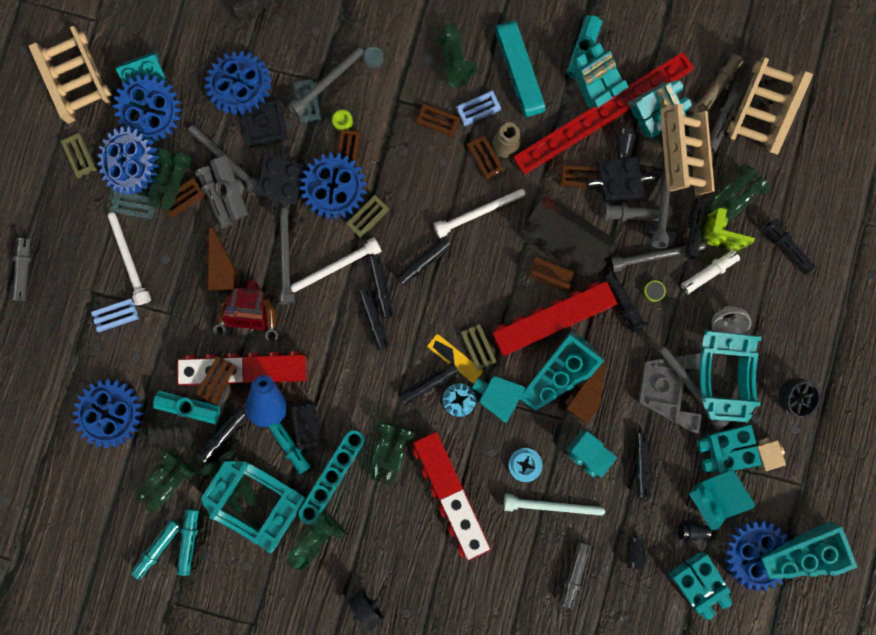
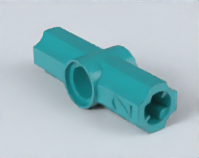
M586 15L566 71V74L571 78L576 79V76H573L572 70L575 69L572 58L580 53H585L587 59H590L589 51L582 50L580 45L584 44L590 47L595 44L602 24V20L599 17L593 15Z
M160 390L155 395L153 408L212 424H216L219 419L221 406ZM186 402L191 404V410L188 413L183 409Z

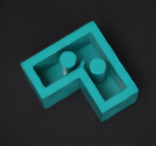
M580 430L566 448V451L569 453L567 457L580 466L582 464L586 466L584 470L592 477L597 475L602 478L617 459L614 454L603 447V443L588 431Z

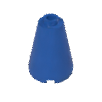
M266 375L258 376L253 380L245 402L247 418L254 425L260 427L278 424L287 412L286 398L271 377Z

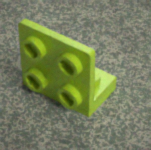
M717 208L706 216L707 221L704 224L701 240L707 241V244L712 246H719L720 244L727 246L728 250L739 251V249L754 243L755 238L722 230L728 222V217L726 216L727 209Z

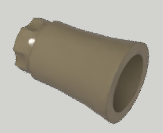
M506 122L502 125L493 138L492 147L497 155L503 158H510L516 155L520 149V130L512 122Z

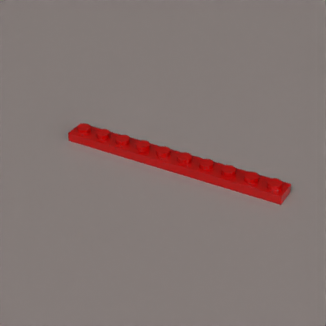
M684 52L680 53L630 84L627 89L612 97V99L600 107L591 108L513 157L514 162L522 174L526 175L631 110L628 102L661 83L679 80L692 72L694 67Z

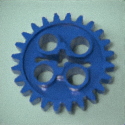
M233 51L232 57L225 54V60L217 58L219 64L212 63L214 70L207 71L211 77L205 78L208 83L205 85L208 91L206 94L212 104L216 105L219 111L223 109L225 114H228L231 110L234 116L237 114V111L244 115L246 109L252 113L251 107L253 106L259 109L257 103H265L263 96H269L267 89L272 88L269 83L272 79L263 61L260 62L258 56L253 58L250 52L245 56L243 51L240 52L239 56L236 55L235 51Z
M145 74L144 79L141 75H137V81L133 77H129L130 84L122 82L125 89H117L121 96L114 97L115 100L119 101V104L113 105L114 108L119 109V112L114 114V116L121 117L118 124H125V127L143 130V133L149 135L148 139L151 140L153 137L155 142L159 141V135L165 139L167 138L166 132L173 134L171 126L177 128L178 124L174 121L182 119L177 115V112L183 111V109L177 108V104L181 103V100H175L178 92L171 93L173 85L166 87V80L162 79L158 82V76H154L151 80L150 74ZM139 89H141L145 94V97L142 101H140L136 96V93ZM159 96H162L165 100L163 107L157 105L156 99ZM130 102L149 105L152 109L164 111L166 115L164 116L155 111L147 112L146 108L131 105ZM134 109L139 112V119L137 121L131 116V112ZM153 116L158 117L160 120L158 127L153 126L151 122Z
M122 126L121 129H114V134L108 133L109 140L103 139L105 147L99 146L103 151L102 154H97L99 158H102V161L97 163V165L102 166L99 173L105 174L102 180L108 181L107 187H113V191L120 192L121 194L141 193L142 188H148L146 182H153L150 176L157 175L153 171V168L159 167L158 164L154 163V160H157L159 156L153 154L157 148L151 147L154 141L149 140V135L143 133V130Z
M330 153L329 158L326 159L322 154V161L319 162L314 158V166L309 163L307 164L311 170L303 171L307 178L300 179L301 182L305 183V186L300 187V190L306 191L302 198L309 199L305 204L306 206L313 205L311 208L313 213L319 210V217L326 213V219L329 220L331 215H333L334 219L338 220V215L341 214L345 219V212L348 211L353 215L352 208L359 209L357 202H364L360 195L367 194L362 189V187L367 186V183L361 181L365 178V174H358L362 168L360 166L354 168L356 161L353 160L349 163V156L342 160L340 153H338L336 158ZM335 169H338L339 171L337 173L335 183L338 185V188H334L333 202L332 204H329V200L332 195V189L329 187V185L334 184ZM330 170V177L328 179H321L322 171ZM343 174H350L351 179L347 183H342L341 176ZM320 190H326V197L319 200L317 193ZM343 193L346 194L347 200L344 203H338L337 196Z
M107 379L106 384L103 380H98V386L91 383V390L83 389L85 396H77L81 402L74 404L79 409L72 412L73 415L78 416V419L74 420L73 423L80 424L76 431H83L81 438L89 437L88 444L95 442V447H101L103 444L104 448H109L110 445L118 447L119 442L121 444L126 443L125 437L133 438L131 431H139L135 425L142 423L138 416L144 415L143 412L138 411V408L142 407L143 404L136 403L140 396H132L135 389L127 391L128 384L121 386V381L118 380L113 384L111 379ZM107 394L108 402L104 405L102 403V396ZM93 403H95L100 409H96L95 407H93ZM122 404H124L126 407V412L124 415H121L119 412V408ZM102 410H109V414L122 419L124 423L121 424V422L114 417H107L108 414ZM93 412H95L97 415V419L94 423L90 419V416ZM111 422L115 426V430L112 434L108 430V426Z
M750 520V526L747 523H742L743 530L735 527L737 534H729L733 539L732 542H725L730 548L723 550V552L729 554V557H726L724 561L730 563L726 569L733 571L731 577L737 579L738 584H744L745 588L749 590L752 588L759 592L760 588L767 592L768 586L776 589L775 582L782 585L781 578H768L761 557L770 553L774 547L777 549L789 542L785 540L787 534L780 533L781 528L775 526L773 528L772 523L767 522L765 524L761 520L758 521V524L756 521ZM766 537V544L762 546L761 541ZM747 545L748 551L743 555L742 549ZM756 565V572L751 574L752 567Z

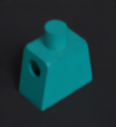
M493 376L489 383L477 378L472 389L482 394L479 400L482 406L502 422L507 423L525 387Z

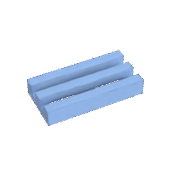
M492 90L456 106V110L462 119L463 125L467 126L500 111L501 107ZM489 98L492 99L491 101L484 103L480 106H477L469 111H466L464 113L462 111L484 100H487ZM492 105H495L494 107H492V108H490V109H488V110H485V111H483V112H481V113H479V114H476V115H474V116H472V117L466 119V117H468V116H470V115H472V114H474V113H477V112H479V111H481V110H483V109H486V108H488V107H490V106H492Z
M133 299L91 312L95 319L94 323L97 325V332L139 319ZM130 305V308L103 316L101 318L99 316ZM131 312L133 314L132 316L105 325H102L101 323Z

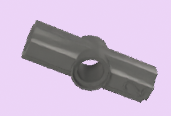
M222 156L211 160L210 163L217 180L215 185L216 194L220 199H224L230 219L234 221L248 216L242 198L243 184L239 178H235L228 157Z

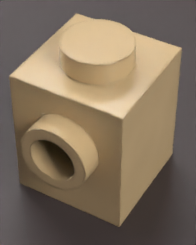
M767 437L757 440V444L752 445L757 446L762 464L757 466L758 470L769 471L786 465L783 457L785 454L784 448L778 440H770Z

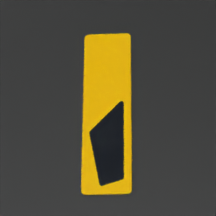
M436 334L428 344V348L448 364L453 361L459 372L470 382L475 383L477 378L483 373L482 369L477 371L475 364L440 335Z

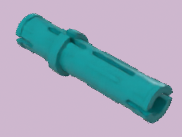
M275 423L269 425V430L286 453L285 457L287 460H291L299 475L307 471L311 466L301 454L302 450L297 448L282 424Z
M185 509V519L180 531L182 539L176 571L178 575H190L195 535L198 534V529L196 528L199 510Z
M170 519L146 551H143L142 557L130 573L135 578L141 580L148 569L156 564L161 552L182 526L174 519Z

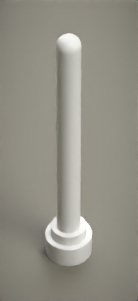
M519 189L448 222H442L441 220L435 222L433 226L439 238L447 236L450 229L524 197L525 191Z
M114 212L108 213V219L134 288L132 296L134 304L142 305L151 301L149 292L142 288L117 216Z
M375 237L367 240L368 243L364 244L365 247L292 284L290 290L296 292L367 254L376 255L382 252Z

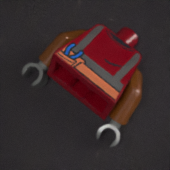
M247 281L245 289H233L232 294L228 295L219 304L217 315L219 323L213 328L215 334L219 333L220 327L223 328L222 336L228 334V327L265 330L268 327V331L265 334L266 339L269 340V332H274L276 335L275 339H278L279 333L274 329L276 326L275 309L270 299L265 297L264 291L258 290L259 284L256 281Z

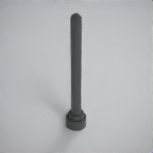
M358 47L301 99H293L288 104L290 111L296 117H300L305 112L306 105L364 53L363 48Z
M194 125L188 127V131L217 158L227 156ZM228 157L233 172L246 183L247 190L255 196L258 178L250 177Z
M665 168L658 228L652 236L651 245L656 248H666L669 245L666 224L670 191H667Z
M281 207L279 212L282 290L278 295V304L289 305L295 303V295L290 290L288 210L286 207Z
M700 242L699 251L706 248L704 242ZM687 245L625 258L619 255L609 256V267L613 273L621 271L627 265L685 254Z
M660 347L659 352L704 407L699 387L667 347ZM711 419V424L716 430L722 429L730 422Z

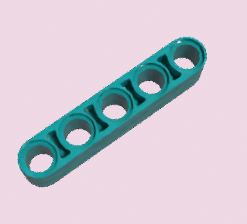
M512 20L496 25L497 40L524 117L527 118L545 112V104L517 22Z
M350 431L342 440L299 511V517L303 523L311 524L320 517L364 445L365 437L361 431ZM352 434H357L360 437L359 445L354 446L350 443L349 438ZM341 452L348 454V463L342 464L339 461L338 456ZM330 470L337 473L338 479L336 482L328 480L327 474ZM318 489H323L326 492L325 500L317 498L316 492ZM307 507L315 511L314 518H308L305 515Z

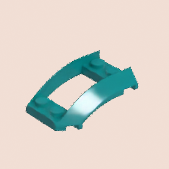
M705 330L700 356L699 375L702 401L709 419L748 422L753 416L751 414L756 406H760L756 393V368L759 354L756 351L758 341H761L762 337L745 333L738 334ZM713 353L739 356L737 380L740 399L712 397L711 362Z
M224 462L201 500L204 507L207 508L210 515L209 518L233 529L271 554L280 544L281 538L306 498L248 462ZM244 474L282 496L261 530L237 515L223 509V506Z

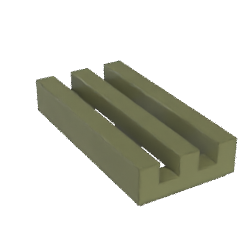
M77 133L61 140L77 178H81L84 174L88 175L91 171H97L82 134ZM76 139L78 140V142H79V144H80V146H81V149H82V151H83V153H84V155H85V158H86V160H87V162H88L89 167L86 166V163H85V161H84V159H83V156H82V154H81V152H80V150H79V147H78V145H77V143H76ZM69 142H71L77 158L81 164L82 170H79L78 165L68 145Z
M374 195L346 225L362 238L389 211V208ZM374 202L378 203L356 226L353 225ZM382 207L383 209L361 231H359V229Z
M480 324L461 332L477 371L497 362ZM474 331H478L490 358L488 362ZM467 334H471V337L483 361V364L481 365L477 360V357L469 342Z

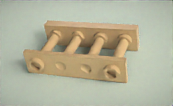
M74 26L70 27L73 38L49 49H42L37 43L29 45L58 114L68 124L76 121L73 115L75 110L102 98L108 105L113 104L110 99L112 93L106 84L104 85L86 46L88 40L83 31L79 32ZM78 45L82 55L56 67L51 66L49 60H51L52 56ZM84 63L87 64L90 73L63 85L59 84L57 80L59 74ZM94 80L97 91L71 103L67 102L65 98L67 92Z
M761 57L760 61L757 60L753 66L752 73L754 75L735 120L731 121L727 128V133H729L728 137L735 140L737 134L766 143V150L778 155L813 74L800 71L799 74L792 75L766 66L769 59ZM765 74L791 83L793 89L790 95L785 96L759 87L758 84L762 75ZM754 94L782 103L784 106L782 114L777 116L750 107L749 105ZM747 114L773 123L776 127L773 135H766L741 126L745 115Z
M677 103L660 109L667 191H676L693 185L696 196L714 192L708 111L687 117L683 116L682 104ZM684 125L689 126L690 137L685 136ZM686 145H690L694 151L691 154L692 157L687 156ZM688 165L693 167V177L689 176Z

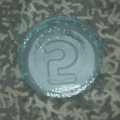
M369 47L365 50L363 58L366 66L375 69L383 64L384 56L381 49Z

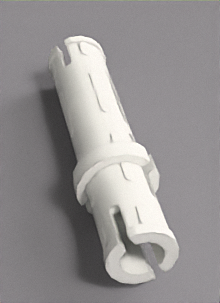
M731 250L720 259L713 260L711 265L684 283H681L682 289H686L685 293L689 295L692 291L716 275L723 274L726 271L725 269L740 261L739 255L734 256L736 251Z

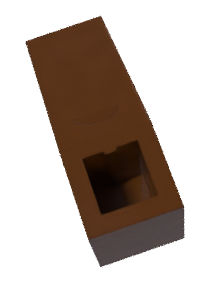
M209 228V234H206V245L209 246V254H206L205 258L206 266H208L205 285L212 292H233V289L238 288V271L217 231Z
M604 357L603 363L590 378L578 383L576 386L579 388L576 393H571L564 402L567 404L564 409L584 424L589 423L600 407L606 363Z

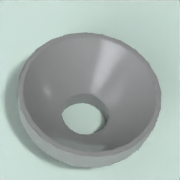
M727 306L718 311L712 318V330L744 334L751 327V318L744 309ZM734 313L730 318L723 317L726 314Z

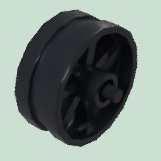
M792 378L782 385L778 401L783 411L798 418H806L817 410L821 395L816 384L802 378Z
M363 589L357 591L354 596L352 595L348 599V604L355 614L353 620L356 621L358 619L369 631L375 629L376 625L384 621V617L377 606L379 600H373Z

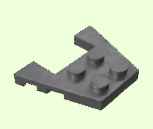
M701 353L675 357L685 371L686 368L700 369ZM665 359L644 362L638 403L683 428L699 434L701 415L680 411L684 385L681 378Z

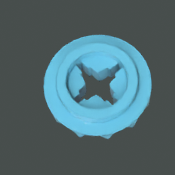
M462 383L453 384L444 392L443 405L451 415L462 417L474 409L476 397L474 391L468 385ZM455 391H457V393L460 396H468V398H465V400L463 401V409L458 403H450L456 399Z
M521 448L515 451L509 459L510 473L521 482L535 480L542 471L541 457L537 452L529 448ZM527 456H529L528 463L534 468H526L522 474V466L517 461L524 462Z

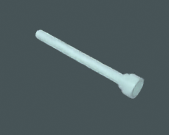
M505 494L504 511L527 508L592 515H604L605 509L598 506L523 500L514 497V494Z

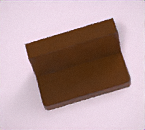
M535 257L528 278L566 292L570 288L574 272Z

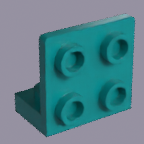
M157 51L121 63L116 67L121 81L130 84L129 77H133L137 81V75H141L144 79L145 74H150L151 80L154 76H158V82L162 79L166 80L159 64L160 57ZM139 89L136 93V96L140 101H142L145 97V94L141 89ZM131 101L134 106L140 105L138 103Z
M733 469L697 483L689 493L711 530L718 529L726 518L750 510L755 506Z

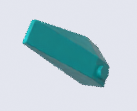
M571 330L524 390L520 400L536 411L556 399L557 396L567 390L569 391L578 383L590 378L603 363L604 359L589 342Z
M831 521L806 531L761 557L769 579L796 578V576L814 577L827 574L832 576L857 568L843 528Z

